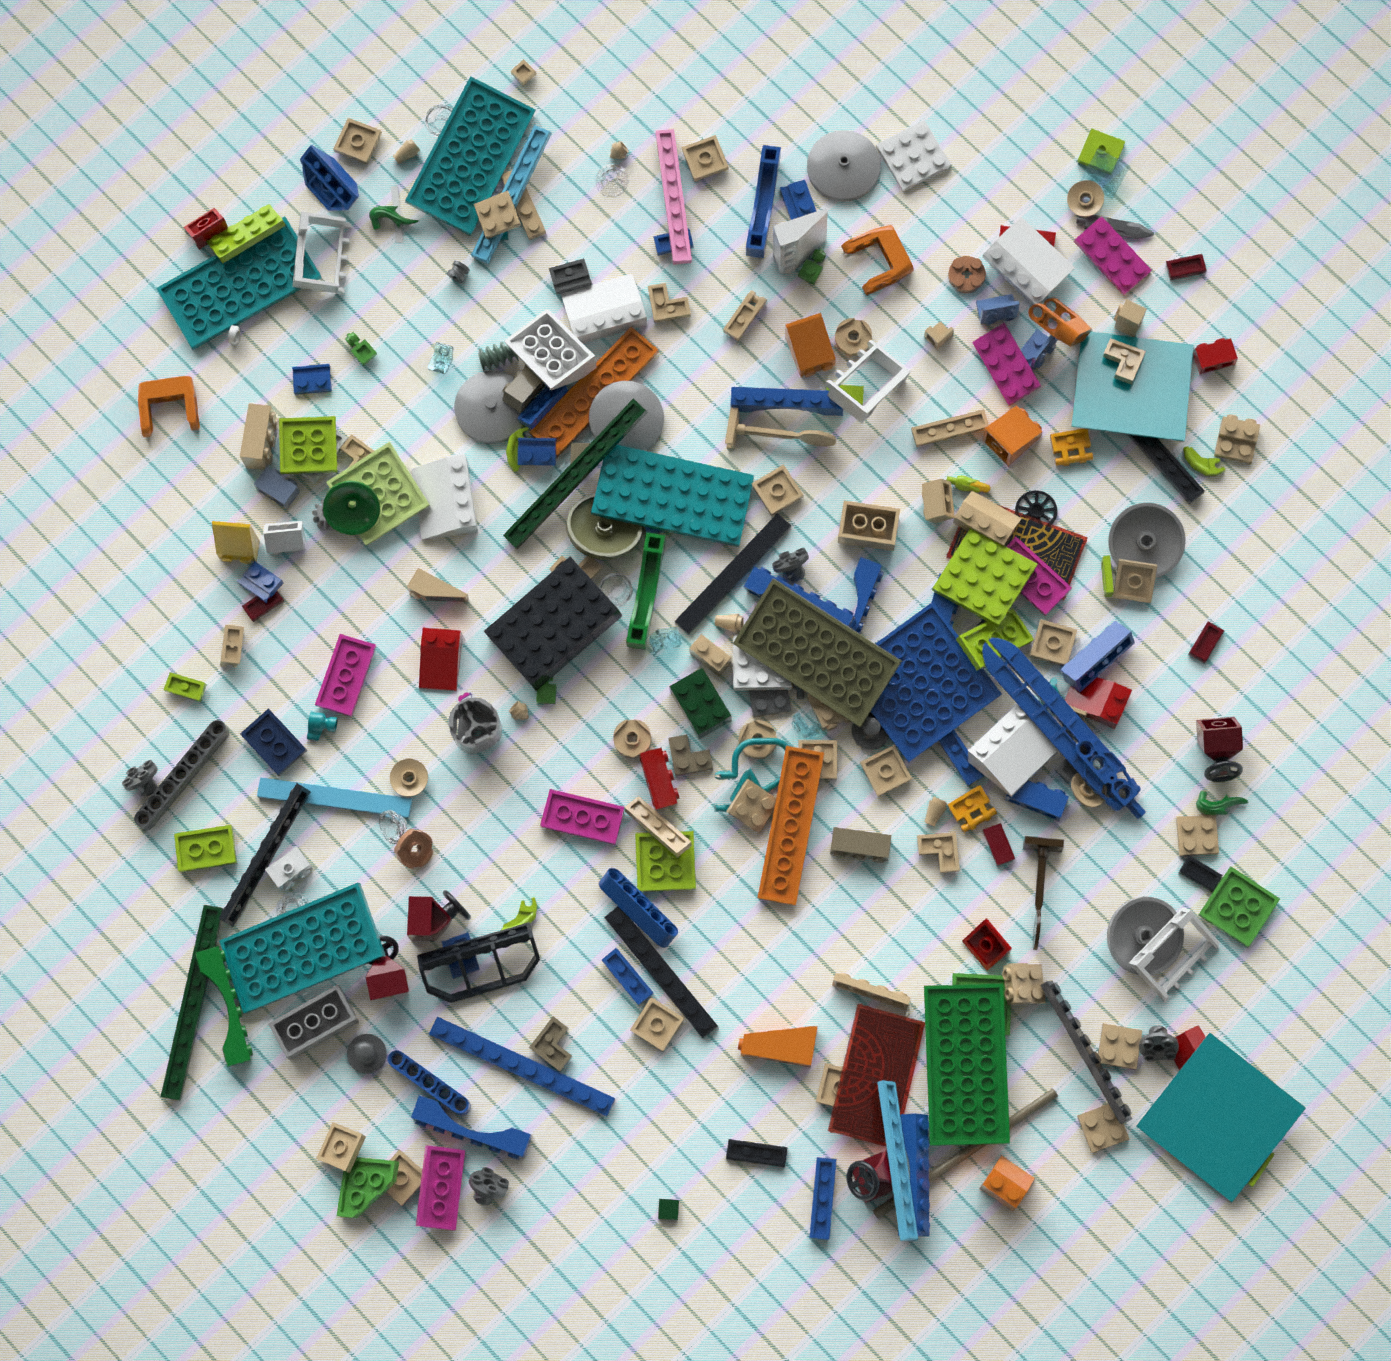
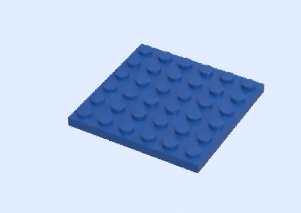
M933 602L875 643L900 659L902 663L871 713L879 721L881 727L908 763L1002 695L983 668L978 671L975 669L956 640L958 634Z

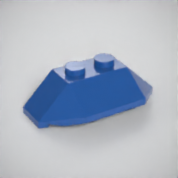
M310 145L300 158L305 185L328 211L349 210L359 197L357 183L333 157Z

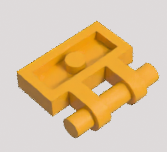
M1088 429L1050 434L1053 454L1061 453L1062 458L1055 459L1056 466L1063 465L1065 467L1071 463L1080 462L1082 464L1093 460V453H1085L1084 450L1091 447ZM1078 450V455L1068 456V451Z
M981 785L947 804L948 809L957 822L963 818L966 821V824L960 826L963 833L969 830L973 831L977 828V825L984 821L988 822L992 819V816L997 814L994 807L989 810L986 809L985 805L990 803V799ZM979 809L981 815L972 819L970 814Z

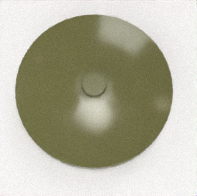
M595 493L582 497L571 507L566 523L567 535L573 546L584 555L597 560H616L628 555L637 547L642 534V526L591 515Z

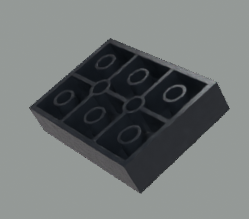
M570 556L485 629L484 633L533 689L537 691L618 621L622 614Z

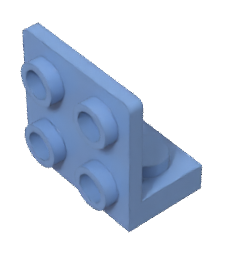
M1013 294L976 301L980 324L985 323L986 325L994 324L999 320L1011 321L1015 319L1020 306L1019 301H1014Z
M1038 329L1021 349L1033 371L1036 367L1039 369L1043 365L1047 353L1050 355L1056 348L1055 344L1058 341L1052 335L1048 337Z

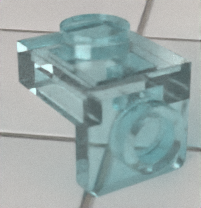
M436 342L434 354L428 364V370L446 375L453 361L454 347Z
M677 627L657 629L649 636L650 645L654 653H658L662 649L677 648L682 645Z
M799 712L792 716L793 722L791 724L797 733L800 731L804 739L807 737L813 738L820 733L821 724L819 722L809 728Z

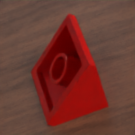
M215 208L184 226V229L199 250L208 245L206 241L228 228L224 217Z
M987 918L962 940L986 971L991 969L1012 950V947Z
M1199 1025L1175 1037L1179 1043V1050L1173 1061L1179 1071L1206 1038Z

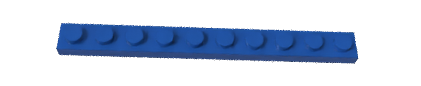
M438 1016L429 1032L430 1036L606 1117L615 1101V1098Z

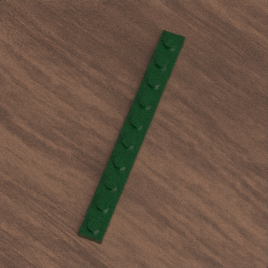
M633 398L503 536L518 550L648 412Z
M203 906L160 1097L178 1101L182 1099L208 978L200 973L195 954L196 952L216 947L221 920L219 919L223 909L221 907Z

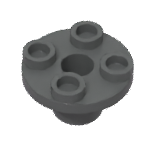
M800 548L792 553L786 551L779 554V559L772 563L774 572H785L790 582L802 580L806 575L802 564L809 559L808 552L805 548Z
M872 713L869 714L862 727L855 723L852 724V737L857 746L864 749H878L884 746L889 738Z
M148 760L138 768H130L126 772L128 776L122 782L123 787L127 791L138 789L141 796L152 795L158 787L153 779L158 767L152 760Z
M1160 1025L1151 1027L1149 1034L1139 1041V1052L1148 1062L1165 1059L1173 1060L1176 1058L1179 1050L1178 1040L1168 1034L1167 1029Z
M359 1035L348 1046V1062L353 1069L360 1073L369 1074L376 1072L387 1059L385 1044L375 1035Z
M484 1167L482 1170L475 1171L470 1175L469 1185L475 1191L474 1200L480 1205L487 1206L492 1203L493 1199H499L506 1195L509 1181L494 1173L491 1168Z

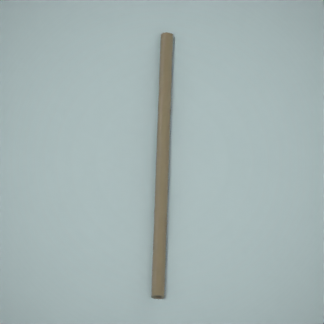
M1053 1088L1009 1117V1128L1011 1129L1058 1097L1056 1091ZM988 1144L968 1145L929 1172V1183H932ZM894 1196L873 1210L877 1219L895 1208Z

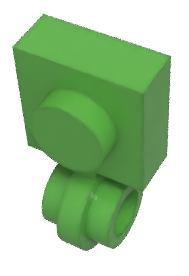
M816 248L812 255L814 261L806 259L798 273V277L815 285L823 270V267L818 265V263H823L827 253L821 248Z
M354 332L346 335V342L351 347L356 346L351 350V353L363 366L378 355L365 339L358 343L360 339Z
M547 681L537 690L536 703L556 704L557 685L549 684V681Z

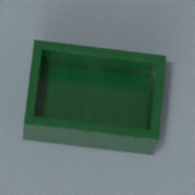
M703 668L669 686L671 695L698 740L732 721L730 712Z

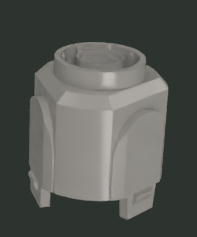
M467 698L456 704L450 712L448 722L450 733L456 745L462 751L468 754L479 753L500 741L502 735L500 718L496 709L482 698ZM457 719H459V721H458V734H456V732H457ZM483 730L481 735H473L476 731Z

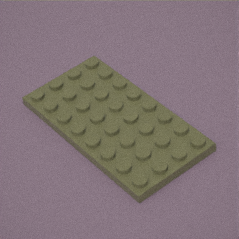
M776 579L771 580L733 642L735 646L859 727H862L902 663L900 659Z

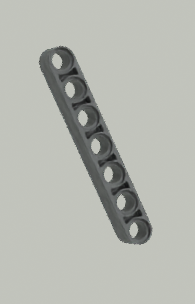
M215 720L209 724L134 816V821L141 829L150 830L156 825L229 735V729L222 721ZM223 727V731L220 734H215V729ZM205 742H211V746L208 749L202 748ZM198 756V762L190 764L191 758ZM186 771V776L183 779H178V774ZM169 786H173V792L171 794H166V789ZM161 801L160 808L153 809L154 803ZM144 816H149V821L146 824H141V819Z

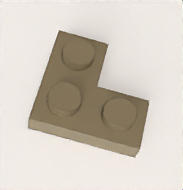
M687 734L668 738L675 776L713 770L710 749L691 753Z
M553 1016L529 1047L560 1072L572 1058L571 1054L558 1045L569 1028Z

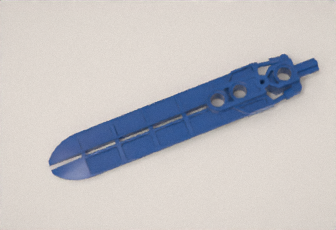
M1000 638L988 640L1003 657L1004 662L985 642L982 654L985 666L990 674L1081 775V778L1093 792L1106 800L1105 803L1113 811H1119L1126 806L1137 820L1142 817L1146 811L1134 799L1141 791V788L1137 785L1134 778L1129 776L1125 766L1113 752L1108 750L1015 645ZM1007 664H1009V666H1010V667L1017 673V675L1025 682L1024 684H1023V683L1021 682V680L1013 673V671L1007 666ZM1027 686L1033 691V693L1041 700V702H1042L1044 705H1042V704L1037 700V698L1029 691V689L1027 688ZM1046 708L1049 709V711L1057 718V720L1063 725V727H1061V725L1053 718V716L1046 710ZM1065 730H1067L1078 743H1076ZM1080 746L1086 747V755L1080 752ZM1094 760H1097L1100 763L1099 770L1094 768ZM1123 772L1127 780L1118 779L1116 774ZM1103 785L1107 786L1109 798L1101 792ZM1120 789H1122V790L1125 791V793H1126V798H1125V799H1123V798L1120 797V795H1119V790H1120Z

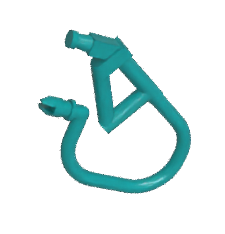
M753 738L745 740L733 752L732 772L730 770L727 772L718 771L714 775H719V777L715 778L718 780L737 778L739 755L748 746L778 745L785 750L786 746L789 745L778 738ZM751 768L744 771L729 798L731 803L746 779L761 787ZM780 777L761 788L767 792L779 786ZM731 804L715 805L714 810L715 812H726Z

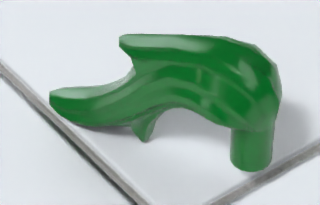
M377 206L369 212V218L374 230L381 228L378 219L382 217L392 220L398 228L401 224L412 225L419 220L408 219L399 215L396 212L398 206Z
M1200 791L1196 807L1200 813L1205 815H1226V808L1249 802L1242 797H1228L1227 794L1222 800L1211 802L1206 800L1208 793Z

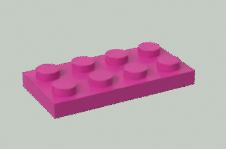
M1102 216L1073 241L1123 296L1152 271Z
M1005 323L972 342L1009 406L1042 387Z
M1015 537L1006 547L1037 563L1036 569L1020 594L1046 616L1068 594L1072 587L1022 541Z
M339 634L315 706L349 717L353 716L377 647L376 644Z
M550 789L540 827L616 845L625 808L624 806Z
M425 1145L416 1226L456 1231L465 1150Z

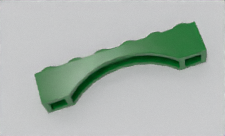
M646 533L638 588L626 639V645L629 648L646 650L666 545L665 535Z
M219 946L196 952L195 955L200 973L217 987L227 1006L229 1017L228 1032L222 1047L227 1068L249 1062L253 1052L251 1045H247L245 1037H248L245 1025L241 1026L239 1020L243 1017L240 1006L236 1007L234 1002L237 999L235 988H230L229 981L232 980L230 970L224 967L223 962L227 961L224 950L220 951Z

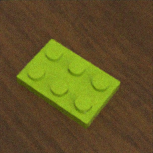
M232 825L174 833L178 872L237 864Z

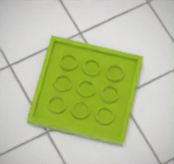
M970 528L936 581L932 591L991 624L1000 627L1036 569L1037 563Z

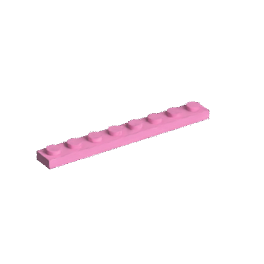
M674 129L656 130L655 135L673 265L688 264L692 262L675 133Z

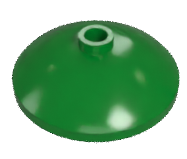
M344 481L336 484L327 492L323 502V514L328 524L334 530L346 535H359L367 532L376 524L380 515V502L376 493L366 484L358 481ZM354 501L356 504L350 505L349 502Z

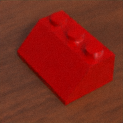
M657 748L639 753V759L654 810L677 804V799H680L677 788L673 789L671 781L674 780L672 770H668L666 762H669L667 752L662 751V748Z

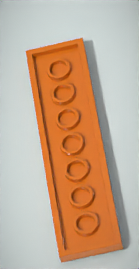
M630 327L596 362L597 368L580 379L543 419L529 431L530 435L534 438H557L556 458H558L589 425V411L596 395L612 383L632 381L659 353V350L633 327Z
M786 746L757 899L796 906L824 752Z

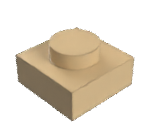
M524 59L511 70V74L523 86L537 74Z

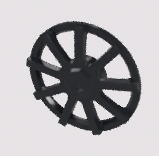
M1039 490L1024 493L1018 499L1015 506V515L1019 516L1018 509L1028 511L1027 514L1021 517L1027 518L1030 516L1032 521L1037 519L1040 524H1042L1040 518L1043 517L1049 521L1045 525L1048 527L1052 526L1058 513L1055 500L1046 492ZM1035 494V503H1031L1027 495ZM1039 494L1047 497L1042 503H1038ZM1023 498L1029 504V507L1019 505ZM1051 500L1054 507L1044 508L1043 506ZM1054 511L1053 518H1049L1044 512Z

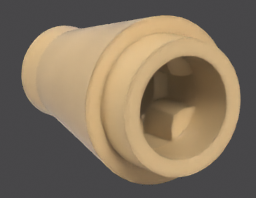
M411 138L409 141L406 140L393 157L400 164L418 155L417 153L420 149Z
M739 614L716 615L715 626L736 633L743 628L744 617Z
M933 796L932 801H929L924 822L935 827V824L947 809V802Z

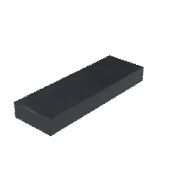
M728 1139L726 1159L785 1168L788 1147Z

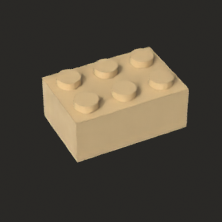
M248 404L240 458L246 468L264 470L269 465H272L273 454H271V450L276 444L274 432L275 429H278L279 419L276 417V412L273 411L271 405Z
M844 500L838 543L894 551L900 509Z

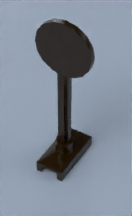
M1025 836L1023 841V849L1037 850L1038 858L1033 950H1037L1039 944L1046 859H1048L1049 851L1062 853L1064 840Z

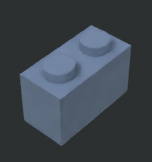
M266 467L254 483L257 491L287 510L300 493L297 487L298 484L291 478L285 479L282 477L283 474H280V471L276 468L270 469Z

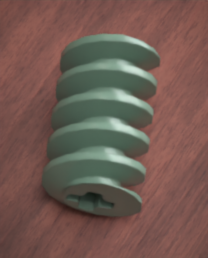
M500 342V348L493 344L492 350L486 346L485 353L481 348L478 350V357L483 372L485 366L491 370L492 364L498 368L499 362L505 366L506 359L510 363H513V357L519 361L518 356L508 346H505L503 342Z

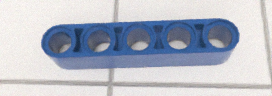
M608 869L599 881L600 889L658 946L662 948L668 947L678 934L677 927L618 869Z
M394 1050L388 1055V1063L391 1067L456 1114L466 1115L470 1111L471 1104L466 1097L399 1050ZM401 1055L403 1058L402 1062L399 1065H394L393 1058ZM413 1066L418 1067V1074L416 1076H409V1069ZM427 1078L434 1079V1085L430 1088H426L424 1085ZM444 1089L450 1090V1096L447 1099H441L440 1093ZM459 1101L466 1102V1107L462 1111L456 1109V1104Z

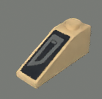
M420 568L416 570L407 585V589L410 592L409 595L417 600L420 598L425 601L468 602L469 600L467 593Z

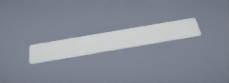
M391 186L392 205L398 206L396 212L401 215L398 186ZM394 223L396 242H403L402 224L398 228Z

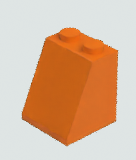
M821 313L785 324V338L800 377H810L817 371H828L835 366L836 358Z
M1016 405L985 428L983 441L1009 467L1041 438L1043 431L1036 421L1033 422L1029 418L1026 410L1020 409Z
M1001 1155L979 1189L1011 1211H1014L1035 1178Z

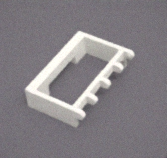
M301 212L293 287L336 294L345 293V289L339 288V278H346V273L340 272L341 261H348V256L341 255L342 244H350V239L343 238L344 229H351V224L346 223V218ZM308 223L340 228L334 283L302 278Z
M872 340L867 343L870 348L867 353L862 349L857 352L860 359L856 363L852 360L846 363L850 368L846 373L840 370L835 373V376L838 378L835 383L831 380L825 382L826 387L830 389L827 396L861 424L873 414L879 402L892 390L896 392L906 382L911 372ZM871 357L891 373L894 378L865 406H862L839 386Z
M1182 907L1129 964L1154 992L1166 1002L1169 997L1167 991L1172 986L1178 990L1180 985L1177 981L1186 972L1191 976L1194 973L1190 969L1199 958L1205 962L1207 958L1204 953L1211 946L1217 950L1220 942L1190 909ZM1190 921L1207 941L1161 988L1144 968L1154 958L1153 953L1177 928L1183 929Z

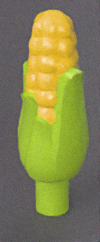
M961 475L956 478L947 476L946 479L960 491L987 493L991 490L990 485Z

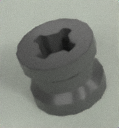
M454 261L453 267L448 270L447 275L452 280L463 283L465 280L464 276L469 273L470 269L465 264Z

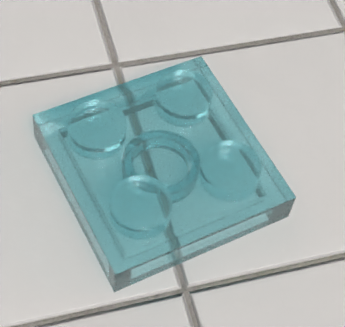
M1097 149L1080 181L1091 180L1096 182L1102 188L1104 195L1113 199L1131 166Z

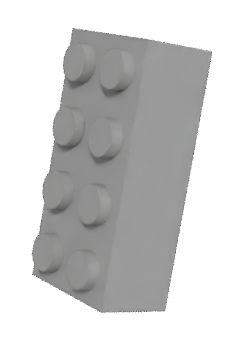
M336 985L268 1023L286 1058L292 1060L353 1026L359 1020L341 987Z

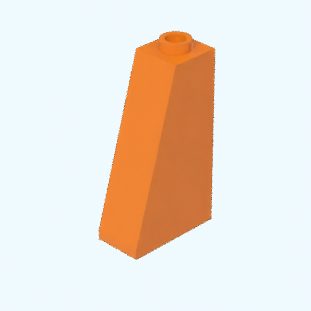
M818 1026L744 1034L743 1039L739 1038L738 1050H741V1056L811 1068Z

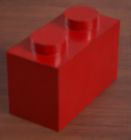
M1220 338L1211 344H1199L1193 352L1199 375L1233 366L1238 360L1231 338L1226 340L1225 338Z

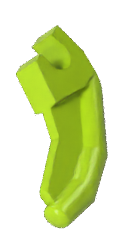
M528 427L518 429L509 436L506 456L507 462L514 472H517L519 467H521V465H518V438H524L522 434L528 430Z
M1185 446L1183 448L1184 458L1194 470L1205 476H1217L1225 472L1226 469L1224 467L1220 469L1215 467L1216 464L1220 463L1219 458H1203L1192 447Z
M535 897L531 898V906H526L525 901L522 900L516 918L504 924L501 930L528 922L531 924L537 915Z

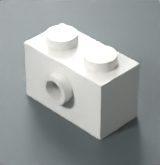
M303 521L265 524L263 534L267 553L279 554L285 551L299 552L305 550L306 539Z
M296 846L265 870L282 891L290 889L298 878L302 879L310 874V870L313 867Z

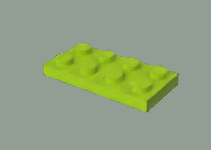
M268 204L253 214L244 217L238 223L229 226L220 234L214 235L206 242L223 264L286 225L278 213Z
M1014 608L1009 610L1000 627L987 621L956 638L977 671L986 667L982 654L985 642L1000 658H1003L988 641L989 639H1004L1015 645L1018 649L1030 644L1034 640Z

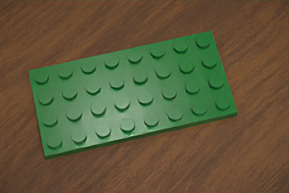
M1003 983L924 986L930 1146L1010 1144Z

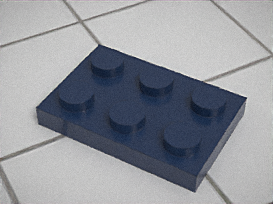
M269 708L240 733L278 776L308 751Z

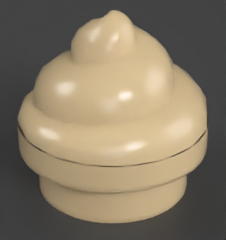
M622 141L612 144L610 158L624 159L626 154L629 153Z
M517 701L509 710L514 720L529 718L527 705L524 702Z

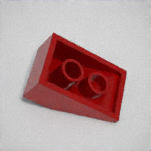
M423 627L420 648L419 688L457 691L463 640L461 630Z
M1097 677L1081 692L1070 686L1065 701L1072 707L1086 711L1087 718L1115 729L1132 689Z

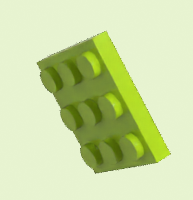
M336 416L279 418L280 474L338 472Z
M680 831L691 841L692 846L679 857H676L650 833H635L637 888L641 892L696 890L694 831Z

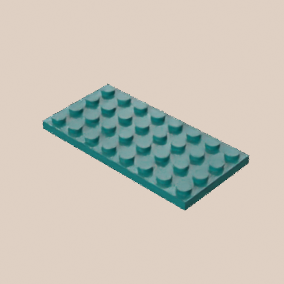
M470 76L408 193L405 203L471 236L479 221L474 204L492 196L536 109Z
M285 216L282 219L286 226L223 264L214 255L156 288L192 350L230 330L232 325L237 326L303 289L293 287L298 236ZM304 250L302 278L321 279L319 271L307 251Z
M616 445L603 459L591 515L739 547L754 475Z
M359 882L219 940L226 956V963L230 970L243 1014L250 1013L386 956L364 891Z

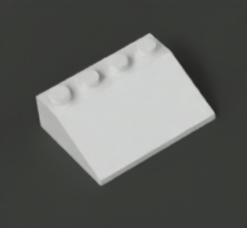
M827 208L773 226V256L780 274H788L795 271L814 253L816 248L818 249L826 241Z
M1022 217L1009 227L982 256L1032 305L1041 304L1075 268Z
M632 274L561 294L572 333L582 343L625 332L630 327L635 329L647 325L646 313Z
M548 308L504 340V343L551 391L580 380L597 368L595 355Z
M465 454L445 457L412 468L413 479L430 504L429 507L418 513L422 541L478 532L469 468Z
M1017 704L968 750V762L1012 797L1059 751Z

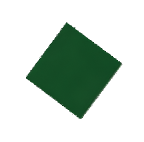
M659 1199L658 1219L678 1220L679 1200Z

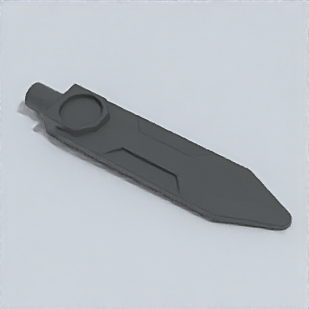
M1092 215L1087 218L1077 216L1076 224L1085 225L1084 229H1087L1101 216ZM1103 217L1122 237L1141 239L1154 235V232L1139 223Z

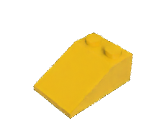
M212 521L215 549L219 559L224 562L240 560L241 563L250 564L251 561L257 562L260 540L250 524Z

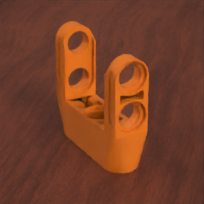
M892 225L872 229L841 245L845 254H854L878 243L891 269L869 279L862 286L865 295L872 294L897 283L914 272L912 262Z
M1051 297L1046 299L1043 304H1034L1028 310L1029 317L1035 323L1070 347L1083 342L1092 330L1078 314L1057 298ZM1049 301H1053L1056 304L1055 311L1047 308ZM1035 307L1041 308V317L1034 315L1033 310ZM1064 312L1070 315V321L1065 322L1062 319ZM1051 318L1057 322L1055 329H1051L1048 326V321Z
M179 376L139 383L138 407L143 438L152 436L153 424L150 404L185 399L187 421L190 424V428L192 431L200 429L197 397L192 377Z

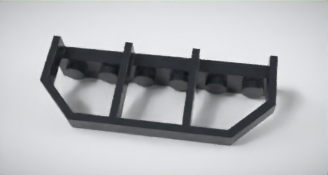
M528 922L417 955V960L426 992L453 1003L527 981L540 961V956L531 924ZM530 940L534 951L531 961L523 973L505 978L496 949L507 948L510 945ZM492 951L501 979L471 988L463 959H470L473 956L487 954ZM458 961L467 989L449 994L430 986L425 970L429 971L435 967L450 965Z

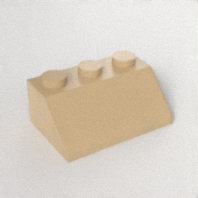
M971 491L954 516L953 523L966 531H969L971 528L998 544L1006 546L1022 518Z

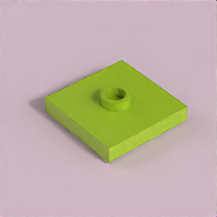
M1091 128L1077 162L1112 175L1126 141Z

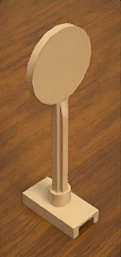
M731 407L725 444H727V449L734 450L737 435L745 436V434L791 440L800 439L807 444L823 447L835 445L837 439L829 433L817 430H805L796 433L793 431L739 424V409Z

